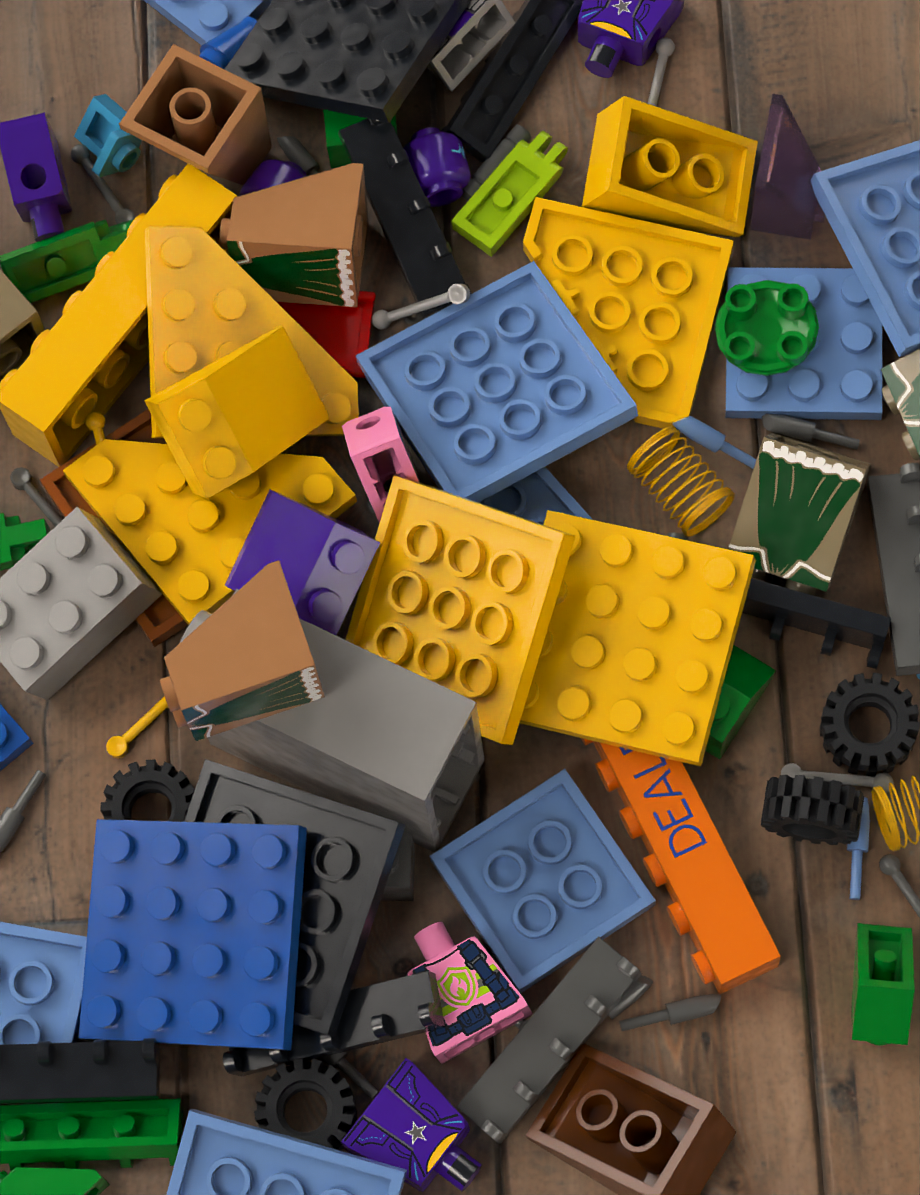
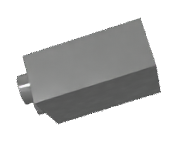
M201 610L190 622L180 643L212 614ZM299 618L325 697L207 737L210 744L314 795L405 824L403 833H411L414 843L435 853L439 850L485 761L477 703Z

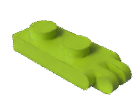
M541 131L530 144L525 140L519 141L451 220L452 229L492 257L532 211L535 197L543 198L560 178L564 168L559 163L565 157L568 147L561 142H557L546 155L543 154L552 140V136L545 131Z

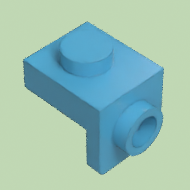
M107 94L92 98L74 135L77 140L98 157L92 171L99 177L129 170L136 163L141 153L139 146L142 140L120 129L119 123L127 112Z

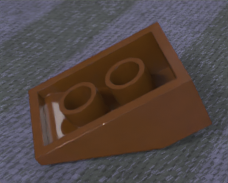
M584 1043L574 1055L525 1136L536 1145L618 1195H700L735 1136L736 1131L714 1104Z

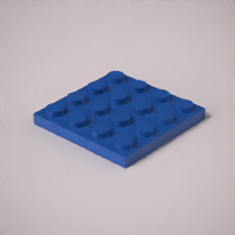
M97 819L79 1038L109 1041H143L144 1038H156L157 1043L291 1050L307 828L300 825Z

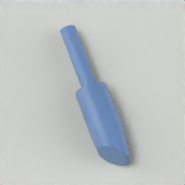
M687 416L672 423L677 430L689 439L716 453L718 450H721L754 469L756 463L754 457L724 441V434L700 420Z
M864 797L859 838L856 842L851 841V844H847V851L852 852L851 900H860L863 853L868 852L870 816L868 798Z

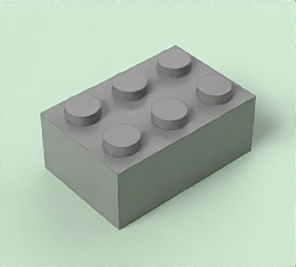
M76 507L0 578V662L25 692L49 700L163 593L99 518Z

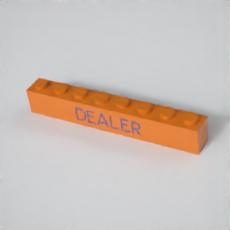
M581 738L585 746L592 742L594 743L602 759L595 763L598 774L608 792L617 789L625 805V808L619 810L621 820L631 839L641 837L649 853L648 856L643 858V863L656 888L664 884L673 901L672 904L667 906V911L680 936L689 933L698 951L692 954L691 958L702 982L706 985L713 981L718 993L722 994L777 968L781 955L683 763Z

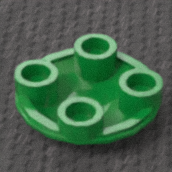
M770 280L747 285L738 284L730 288L726 293L724 304L719 309L715 324L718 347L727 360L746 373L763 376L785 373L804 362L815 347L819 331L815 307L809 301L808 293L804 287L799 284H788Z

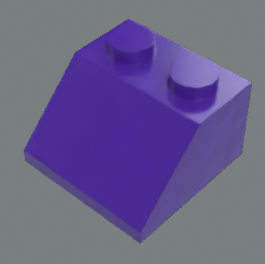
M270 489L227 578L225 586L234 591L236 589L240 590L267 564L279 560L298 617L331 634L337 635L380 542L351 525Z

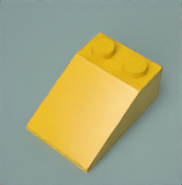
M623 96L597 114L582 207L689 231L740 237L744 234L758 141Z
M282 325L144 400L192 492L205 498L213 496L254 473L330 419Z

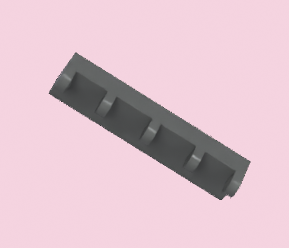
M908 463L900 468L899 474L869 476L867 481L887 617L891 618L889 633L896 676L920 674V464Z
M598 936L456 1107L492 1139L501 1144L642 975L641 971Z

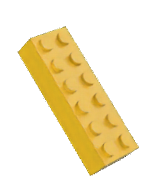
M187 164L179 175L174 174L165 181L160 189L158 200L147 214L141 213L132 221L127 231V238L115 252H108L100 260L95 270V277L83 291L78 290L71 295L63 308V315L51 330L46 329L37 336L31 346L30 355L18 370L12 369L0 382V410L16 438L58 467L68 461L91 432L85 424L87 415L93 411H98L105 415L149 361L145 229L149 226L201 227L220 246L222 218L231 217L233 199L238 197L236 194L190 164Z

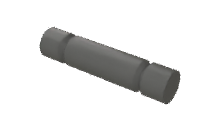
M516 124L508 133L506 139H503L496 147L491 157L486 159L472 175L468 185L462 189V196L467 201L519 141L525 140L528 142L531 139L530 133L524 127Z

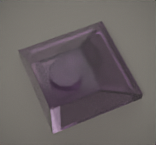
M772 94L755 184L751 230L811 240L814 222L824 223L825 214L814 194L811 183L814 173L820 172L821 169L783 95Z

